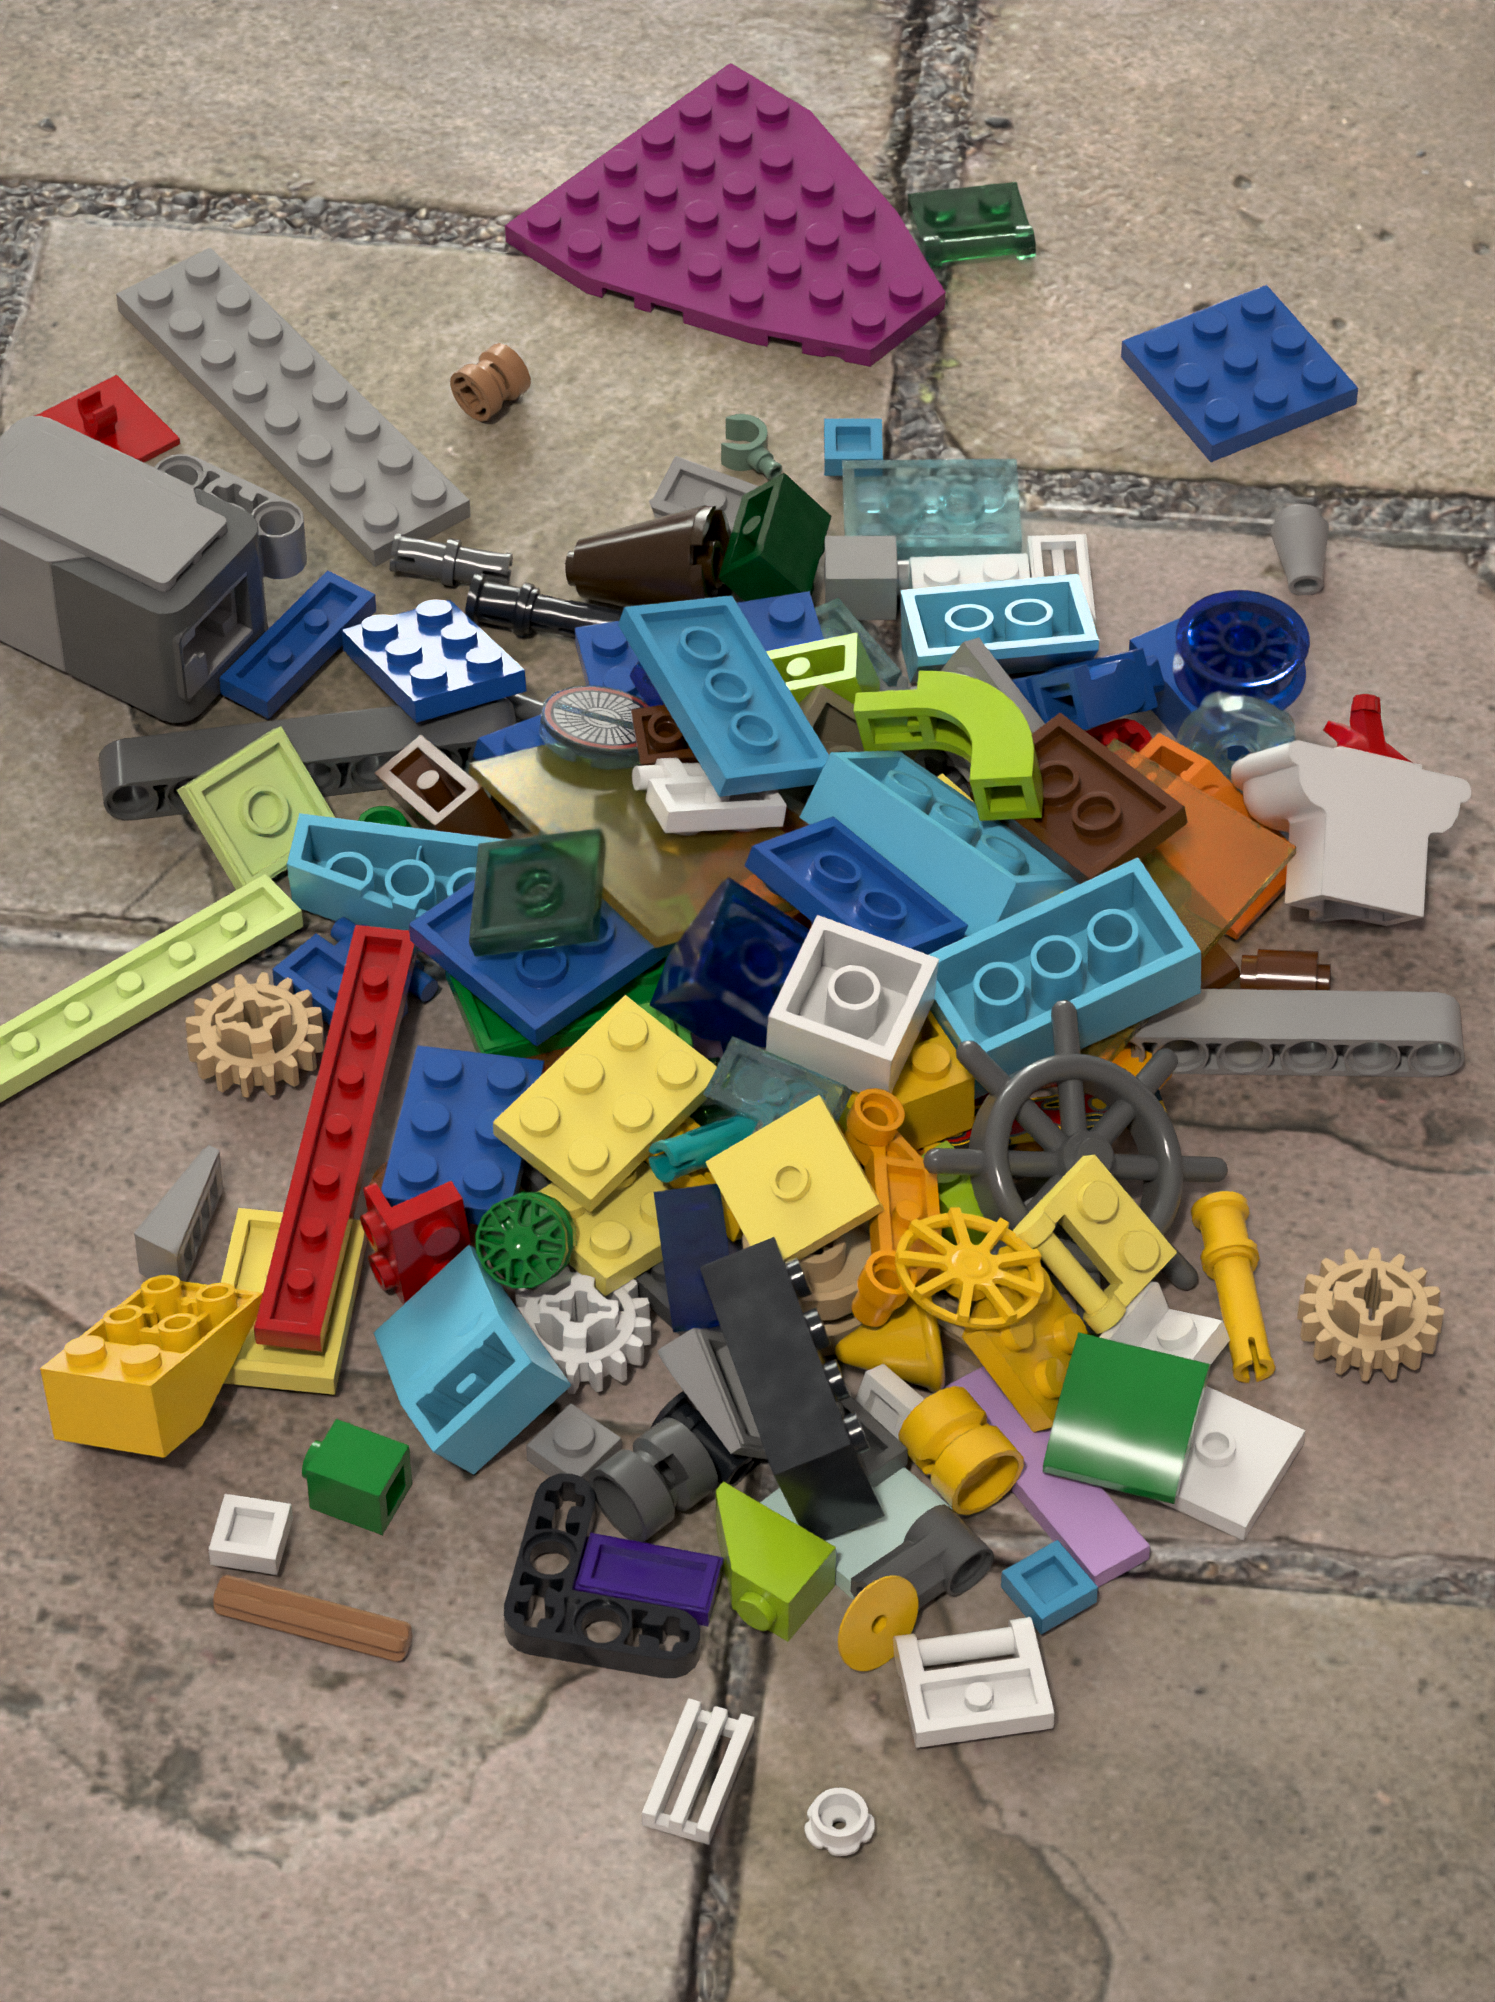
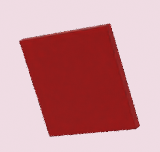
M118 375L35 415L50 418L143 463L180 445V438Z

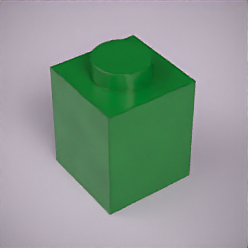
M336 1419L324 1440H315L311 1444L303 1461L302 1477L307 1479L310 1509L383 1536L412 1486L409 1445Z

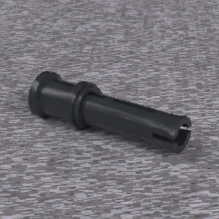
M477 572L471 581L465 607V614L475 624L484 622L513 628L515 635L523 637L526 634L531 635L534 630L575 639L576 627L620 621L623 612L608 607L541 594L539 588H536L531 583L525 582L522 587L491 582L487 580L485 574Z

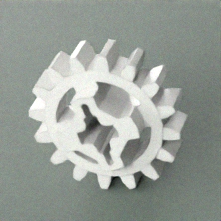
M567 1266L559 1276L533 1287V1290L527 1288H518L516 1290V1307L570 1382L571 1386L567 1389L568 1394H575L579 1383L582 1381H589L595 1392L603 1391V1377L610 1374L614 1379L624 1382L627 1380V1363L640 1366L643 1364L644 1345H650L652 1340L650 1305L648 1298H638V1282L635 1279H632L609 1295L604 1296L595 1288V1277L581 1275L579 1272H570Z

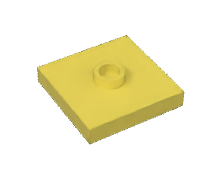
M817 1095L705 1162L749 1245L752 1246L775 1237L785 1261L798 1257L799 1260L803 1259L885 1210L829 1107L820 1095Z

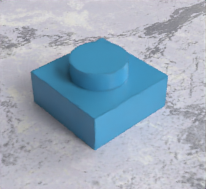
M824 418V476H882V418Z
M1058 1540L1003 1570L1001 1574V1588L1026 1618L1031 1617L1034 1627L1040 1634L1047 1632L1097 1603V1585Z

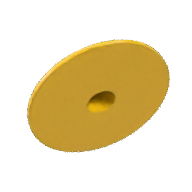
M896 1575L879 1578L866 1586L851 1602L842 1619L838 1633L839 1654L847 1666L857 1671H870L884 1665L894 1657L893 1636L912 1633L918 1615V1596L914 1586L908 1580Z

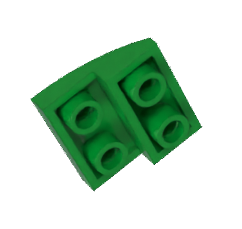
M1078 1332L1056 1409L1043 1462V1472L1175 1504L1191 1450L1192 1433L1208 1382L1210 1364Z

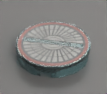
M596 685L572 686L554 692L543 702L539 734L549 749L568 761L575 762L577 754L585 758H591V767H597V769H628L640 765L631 710L652 706L640 697L619 689Z

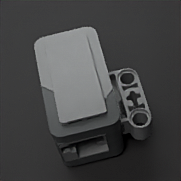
M30 416L20 419L0 436V641L61 671H66L68 674L161 720L171 723H183L197 717L221 693L219 677L268 630L263 578L287 579L294 577L303 571L307 564L304 516L300 507L285 498L195 456L175 454L164 458L152 467L50 418Z

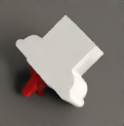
M1371 694L1355 695L1350 711V726L1334 721L1326 723L1323 731L1337 742V747L1335 748L1296 740L1249 754L1233 764L1231 781L1235 787L1243 791V801L1249 814L1265 827L1289 833L1285 890L1286 905L1309 909V919L1319 922L1351 919L1389 926L1424 917L1428 836L1443 833L1452 827L1458 817L1460 804L1465 803L1471 797V787L1462 778L1422 769L1421 764L1411 762L1385 742L1380 697Z

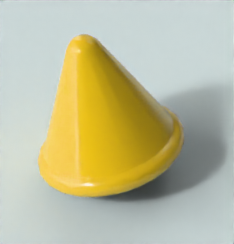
M910 1296L903 1306L897 1308L890 1315L884 1325L871 1327L862 1324L841 1339L835 1346L836 1357L844 1364L865 1370H871L885 1364L903 1381L926 1387L933 1393L944 1388L945 1366L938 1320L935 1316L921 1308Z

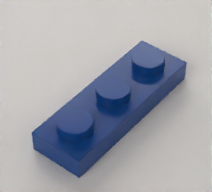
M327 570L219 677L221 695L269 719L343 645L341 629L362 624L364 619L376 612L375 594Z

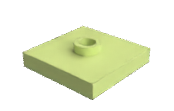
M281 726L272 729L177 789L178 794L236 890L265 873L272 879L287 869V861L299 813L335 818Z

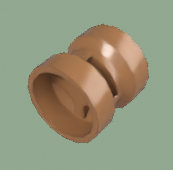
M502 343L493 344L481 353L479 362L476 365L472 363L466 364L450 378V387L458 405L466 414L480 422L487 421L497 414L502 408L503 401L516 400L528 391L531 384L529 371L521 357L509 346Z

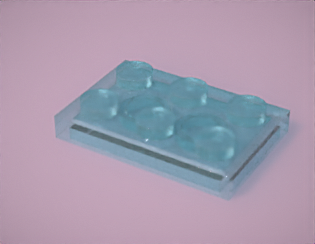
M1017 459L842 461L844 536H896L897 560H910V557L1021 554L1022 536Z

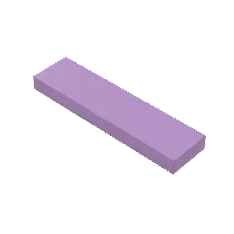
M984 1366L944 1387H964L987 1413V1423L997 1426L1024 1457V1468L1011 1491L1052 1541L1058 1540L1097 1587L1149 1560L1150 1545L1101 1486L1043 1472V1462L1052 1427L1033 1433Z

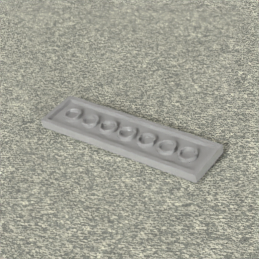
M208 248L116 294L118 311L374 567L394 557V555H391V549L396 534L427 540L470 517V500L212 248Z

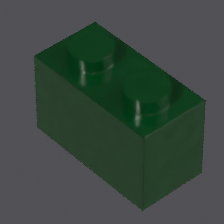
M782 473L742 496L718 578L743 601L809 591L812 595L815 587L813 583L819 560L825 551V536L827 535L832 516L788 475Z

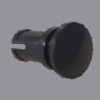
M684 1391L671 1399L653 1421L651 1428L664 1418H673L684 1424L695 1434L711 1457L720 1484L725 1482L735 1487L747 1475L754 1463V1457L730 1454Z

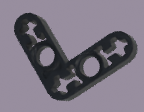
M560 1473L548 1477L539 1485L535 1493L504 1603V1630L509 1644L517 1651L528 1655L658 1678H678L687 1675L696 1667L700 1659V1628L696 1619L688 1612L668 1606L574 1590L590 1533H593L596 1523L595 1492L588 1481L575 1474ZM563 1501H572L575 1503V1506H572L568 1511L565 1522L566 1532L556 1529V1510L562 1507ZM547 1552L561 1554L569 1561L568 1566L556 1574L540 1573L531 1564L536 1557ZM535 1595L544 1598L545 1618L539 1620L537 1627L525 1626L524 1621H529L532 1617ZM597 1620L614 1622L621 1629L618 1637L606 1643H597L589 1640L583 1634V1631L591 1622ZM633 1628L642 1629V1635L639 1634L638 1647L633 1646ZM667 1635L679 1637V1642L674 1644L672 1651L660 1649V1644L666 1641Z

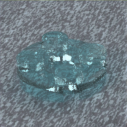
M1216 692L1205 697L1201 707L1193 711L1185 719L1178 732L1176 742L1210 760L1232 783L1231 769L1236 761L1227 759L1228 750L1226 748L1240 745L1247 747V750L1255 753L1298 739L1295 732L1294 718L1288 712L1280 710L1261 699ZM1242 754L1238 760L1242 759L1247 755Z

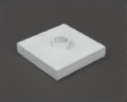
M1206 1386L1192 1433L1191 1450L1175 1504L1156 1501L1244 1541L1303 1446L1305 1430Z

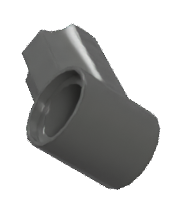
M944 1504L927 1510L913 1523L901 1545L852 1577L850 1592L856 1597L866 1586L879 1578L890 1575L901 1576L914 1586L918 1596L919 1609L944 1591L949 1595L956 1596L970 1590L986 1575L993 1563L994 1554L949 1506Z

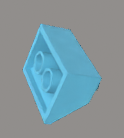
M1079 574L901 590V645L910 683L918 682L919 671H940L963 642L978 637L1007 675L1035 671L1048 672V669L1059 665L1092 659L1099 650L1098 635Z

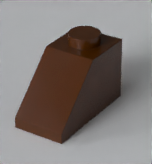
M419 735L374 773L381 784L420 829L506 840L513 835L483 787L422 735Z

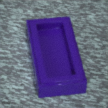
M590 1533L574 1590L678 1608L694 1617L698 1625L708 1627L724 1571L723 1557Z

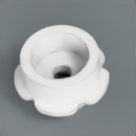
M828 1789L818 1795L808 1808L807 1816L809 1822L805 1824V1834L815 1848H825L833 1856H848L859 1850V1844L862 1842L866 1843L872 1838L875 1827L874 1818L871 1814H868V1808L864 1799L850 1789ZM841 1822L845 1823L846 1826L843 1829H835L833 1823Z

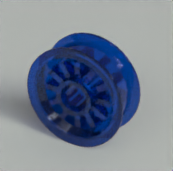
M1229 590L1214 593L1198 600L1181 616L1176 629V646L1178 650L1173 661V676L1181 694L1195 707L1219 718L1248 721L1278 714L1293 704L1300 696L1306 681L1305 660L1309 653L1310 636L1301 616L1288 604L1273 596L1256 591Z

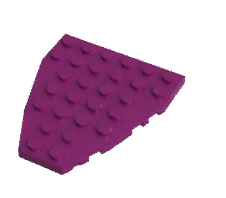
M732 63L726 65L505 225L506 243L587 294L603 298L607 289L634 297V308L651 313L657 305L683 312V323L743 342L768 347L771 337L802 342V354L817 357L834 356L841 358L845 362L871 367L945 309V291L900 215L809 109Z

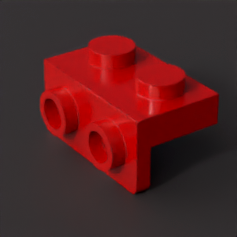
M452 1181L393 1207L390 1206L377 1183L363 1188L368 1212L360 1215V1221L364 1233L375 1253L368 1256L371 1270L380 1288L384 1292L393 1288L403 1305L463 1249L471 1245L463 1198Z

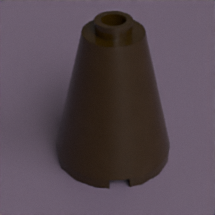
M703 505L579 539L575 550L569 551L566 556L565 572L567 582L570 586L576 587L577 593L581 598L623 607L733 596V591L718 578L731 536V529L726 514L723 510H715L716 506Z

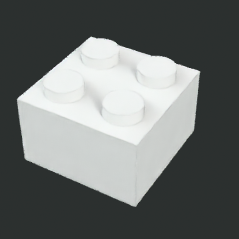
M817 915L768 1016L765 1059L858 1093L870 1088L882 1089L892 1093L934 1002L939 959Z

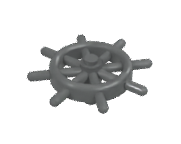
M1068 1000L1056 1002L1051 1010L1055 1055L1037 1060L1010 1075L976 1042L967 1040L958 1045L956 1058L990 1094L984 1100L975 1118L969 1149L933 1148L924 1155L923 1164L925 1169L933 1174L970 1175L973 1192L984 1218L995 1222L1002 1218L1009 1222L1008 1229L1013 1231L1018 1223L1082 1156L1096 1155L1116 1180H1143V1193L1139 1207L1161 1234L1165 1236L1180 1206L1183 1182L1216 1183L1221 1182L1227 1176L1228 1167L1221 1158L1182 1156L1173 1124L1165 1109L1154 1095L1178 1065V1057L1171 1049L1158 1050L1136 1077L1113 1062L1081 1054L1077 1010L1075 1005ZM1057 1087L1061 1129L1030 1098L1033 1093L1041 1089ZM1084 1092L1096 1097L1109 1106L1108 1110L1090 1131H1087ZM1014 1120L1044 1149L1043 1151L1008 1150L1009 1137ZM1126 1127L1135 1140L1139 1154H1114L1111 1145ZM1032 1198V1200L1027 1204V1206H1025L1023 1202ZM1057 1236L1101 1288L1100 1277L1103 1275L1072 1238L1070 1242ZM999 1240L990 1253L997 1255L1001 1247L1008 1245ZM1171 1244L1177 1253L1161 1271L1179 1289H1191L1198 1281V1273ZM1040 1260L1041 1266L1046 1272L1054 1275L1046 1264ZM1076 1301L1077 1315L1083 1320L1085 1310ZM1083 1320L1086 1330L1089 1332V1334L1094 1333V1331L1089 1327V1325Z

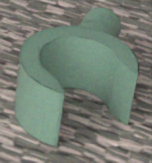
M735 414L726 417V439L748 441L750 443H721V464L735 471L755 469L758 473H763L769 480L779 476L782 473V465L776 462L773 454L768 451V431L764 422L749 414Z

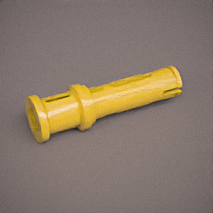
M1233 1191L1211 1193L1196 1201L1190 1210L1193 1225L1201 1230L1205 1248L1200 1255L1202 1269L1216 1283L1224 1325L1230 1338L1228 1345L1233 1364L1232 1372L1234 1378L1237 1381L1249 1383L1250 1376L1247 1366L1253 1365L1255 1381L1259 1382L1269 1378L1274 1373L1275 1364L1270 1354L1253 1275L1260 1257L1257 1244L1249 1239L1245 1221L1250 1214L1248 1202L1242 1194Z

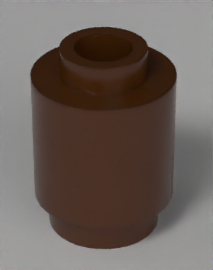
M1258 949L1257 955H1242L1240 989L1330 991L1331 964H1319V951Z

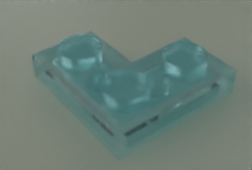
M732 1036L703 1095L714 1104L758 1122L753 1131L755 1133L817 1095L824 1099L836 1122H838L852 1092L842 1083Z

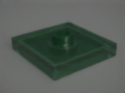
M601 828L478 844L469 945L475 957L599 941L607 844Z

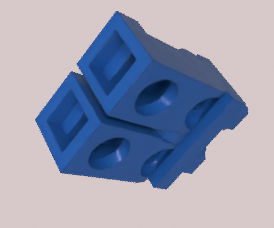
M1143 648L1059 665L1048 669L1047 673L1012 680L1045 724L1057 714L1062 713L1083 730L1096 727L1125 715L1144 712L1158 707L1155 693L1163 691L1165 687L1158 658L1155 655L1145 657Z

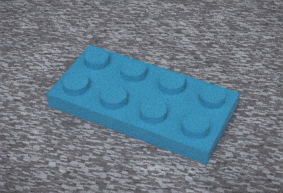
M733 596L624 607L618 626L719 797L816 784L829 754Z

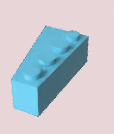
M299 813L287 861L292 901L300 909L334 921L341 917H346L356 925L367 924L372 927L409 931V923L528 842Z

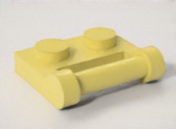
M1096 1155L1082 1156L1013 1230L1016 1236L1025 1241L1032 1249L1039 1250L1042 1256L1041 1260L1085 1310L1083 1320L1095 1334H1101L1113 1327L1123 1317L1126 1307L1177 1253ZM1057 1222L1110 1283L1104 1291L1054 1234L1053 1231Z

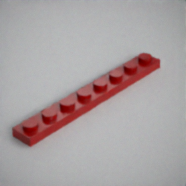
M355 925L254 1326L256 1344L322 1352L419 949L410 941L408 930Z

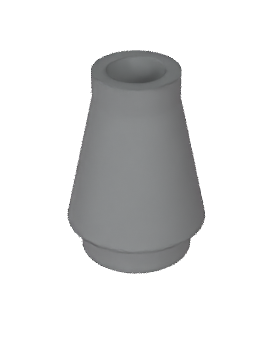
M1307 504L1291 505L1279 511L1270 531L1287 576L1288 589L1296 595H1312L1319 592L1324 586L1323 568L1329 524L1322 517L1321 511L1318 508Z

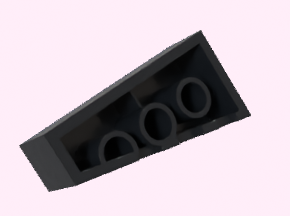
M772 1237L699 1267L773 1475L798 1525L819 1538L827 1540L884 1517L885 1514L861 1453L871 1450L856 1412L854 1411L846 1415L841 1403L842 1400L851 1397L836 1359L825 1362L821 1349L831 1346L826 1328L817 1308L806 1311L801 1300L812 1295V1291L798 1257L785 1261L775 1237Z

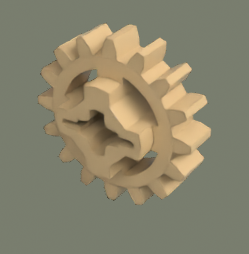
M261 972L256 983L247 984L243 975L238 974L234 978L235 987L227 990L224 986L215 983L211 985L212 1001L197 998L194 1001L195 1016L186 1017L185 1022L188 1057L190 1062H197L198 1076L202 1080L216 1075L218 1091L224 1092L234 1083L240 1085L242 1097L249 1098L254 1086H263L266 1093L272 1096L276 1095V1082L284 1080L295 1087L300 1084L299 1068L307 1071H314L316 1069V1053L324 1052L325 1048L322 1011L320 1007H313L312 993L309 990L294 994L293 979L287 977L277 986L270 985L268 973Z
M1372 1247L1368 1259L1359 1260L1352 1249H1347L1344 1251L1342 1265L1339 1266L1334 1261L1325 1258L1321 1261L1319 1276L1308 1274L1305 1278L1304 1293L1300 1295L1297 1319L1302 1320L1300 1337L1302 1341H1315L1313 1357L1317 1361L1326 1359L1331 1355L1337 1359L1335 1373L1342 1375L1350 1366L1359 1367L1361 1380L1369 1381L1372 1370L1382 1368L1389 1380L1396 1379L1399 1363L1402 1362L1405 1366L1415 1371L1420 1368L1422 1352L1433 1354L1436 1349L1438 1333H1441L1444 1309L1438 1307L1440 1298L1439 1287H1425L1427 1271L1423 1267L1411 1272L1404 1270L1405 1256L1400 1253L1388 1263L1381 1261L1379 1248ZM1368 1307L1372 1308L1373 1321L1368 1319L1369 1309H1366Z

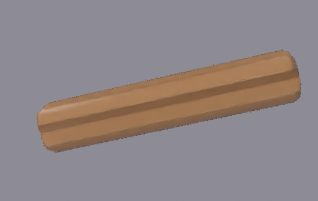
M232 1575L222 1576L215 1589L213 1598L214 1611L219 1615L395 1662L405 1659L412 1642V1626L408 1622Z

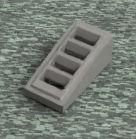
M210 1145L204 1148L134 1232L138 1268L141 1275L147 1278L159 1275H174L180 1281L187 1280L223 1192L220 1151Z
M692 1328L658 1350L661 1360L730 1454L768 1459L723 1333Z

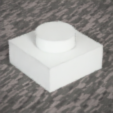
M882 1364L865 1372L855 1400L898 1439V1433L904 1420L924 1398L885 1364Z
M225 1494L208 1549L210 1565L277 1575L293 1521L291 1504Z

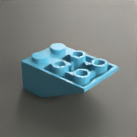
M471 1245L463 1249L374 1332L400 1404L435 1454L472 1474L479 1471L571 1386L566 1376L500 1283L496 1282L483 1269L476 1250Z

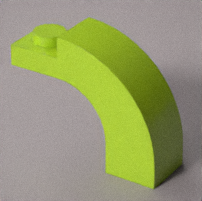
M919 671L917 689L855 694L854 715L864 751L937 749L955 753L971 763L969 780L979 821L1042 818L1043 782L1031 730L1021 710L997 688L963 674L945 671Z

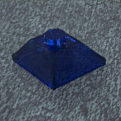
M728 877L720 883L669 953L650 1006L702 1039L766 1048L768 1016L810 930Z

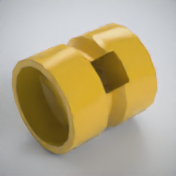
M951 1386L925 1398L910 1412L898 1433L899 1441L908 1448V1456L925 1475H931L932 1485L957 1514L971 1515L995 1504L1010 1491L1024 1468V1457L997 1426L987 1423V1413L964 1387Z

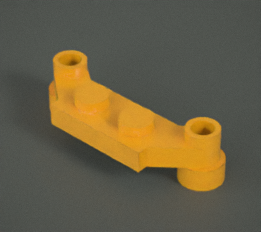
M877 1088L863 1090L857 1095L847 1114L846 1123L848 1128L844 1133V1137L859 1164L865 1166V1175L885 1209L869 1219L871 1256L859 1274L857 1281L859 1290L851 1304V1309L856 1319L871 1327L884 1325L890 1315L897 1308L903 1306L909 1297L899 1280L895 1266L896 1249L901 1237L908 1229L910 1223L916 1218L922 1220L929 1216L940 1214L937 1174L929 1173L925 1169L923 1158L898 1132L905 1117L901 1102L893 1094ZM941 1228L934 1230L936 1233L942 1236ZM919 1238L909 1249L911 1252L943 1255ZM909 1267L907 1269L915 1287L939 1276L941 1272L940 1269L927 1267Z

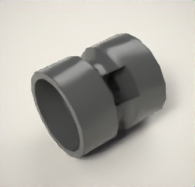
M664 1418L633 1442V1451L621 1449L596 1467L589 1474V1485L595 1492V1500L613 1527L629 1540L645 1542L672 1522L675 1518V1510L687 1511L712 1493L718 1487V1475L711 1457L695 1434L679 1421L673 1418Z

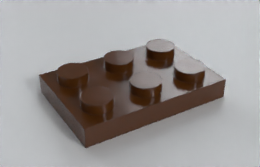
M1062 713L1057 714L1032 733L1043 782L1042 818L999 820L1079 884L1135 858L1141 860L1188 823L1185 806ZM969 781L967 783L971 800L974 801L973 792Z

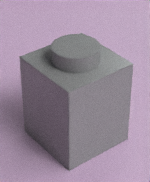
M825 536V620H896L897 596H901V590L909 589L908 560H897L896 536Z

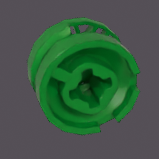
M521 1192L493 1204L482 1216L475 1234L476 1253L483 1269L496 1282L511 1288H532L559 1276L570 1264L569 1261L574 1247L577 1246L576 1226L569 1211L556 1198L540 1192ZM481 1244L484 1245L487 1254L485 1257L481 1251ZM488 1260L490 1261L491 1265L494 1267L493 1269H491V1268L488 1266V1264H487V1261H488ZM498 1271L506 1280L500 1278L495 1272Z

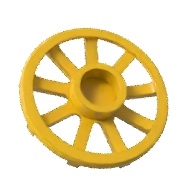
M950 1207L948 1213L929 1216L922 1220L916 1218L910 1223L898 1243L895 1254V1266L903 1288L912 1300L936 1318L956 1326L986 1330L1015 1324L1028 1316L1036 1308L1044 1290V1274L1040 1263L1042 1256L1038 1249H1032L1025 1241L1018 1238L1016 1233L1008 1229V1221L999 1218L995 1222L977 1215L962 1213L960 1207ZM952 1227L957 1245H953L934 1230ZM967 1228L987 1233V1236L979 1245H974L970 1241ZM919 1238L943 1255L911 1252L909 1249ZM999 1240L1015 1251L999 1255H992L990 1253ZM1026 1266L1030 1275V1281L1000 1269ZM909 1267H927L940 1269L941 1272L939 1276L915 1287L907 1269ZM995 1284H1000L1022 1293L1027 1297L1026 1302L1015 1311ZM945 1289L952 1296L959 1298L957 1314L937 1306L928 1299L938 1291ZM987 1297L999 1315V1318L992 1319L970 1318L971 1302Z

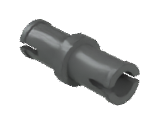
M396 534L391 549V555H394V559H390V571L441 578V584L447 586H454L456 581L471 583L474 574L477 572L485 574L488 581L509 585L511 569L508 568L512 566L513 554L464 547L461 540L449 538L447 543Z

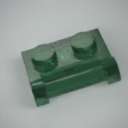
M1017 182L994 183L908 194L907 211L916 244L932 270L941 269L942 263L1007 255H1016L1017 260L1035 258L1036 256L1034 230L1032 225H1029Z

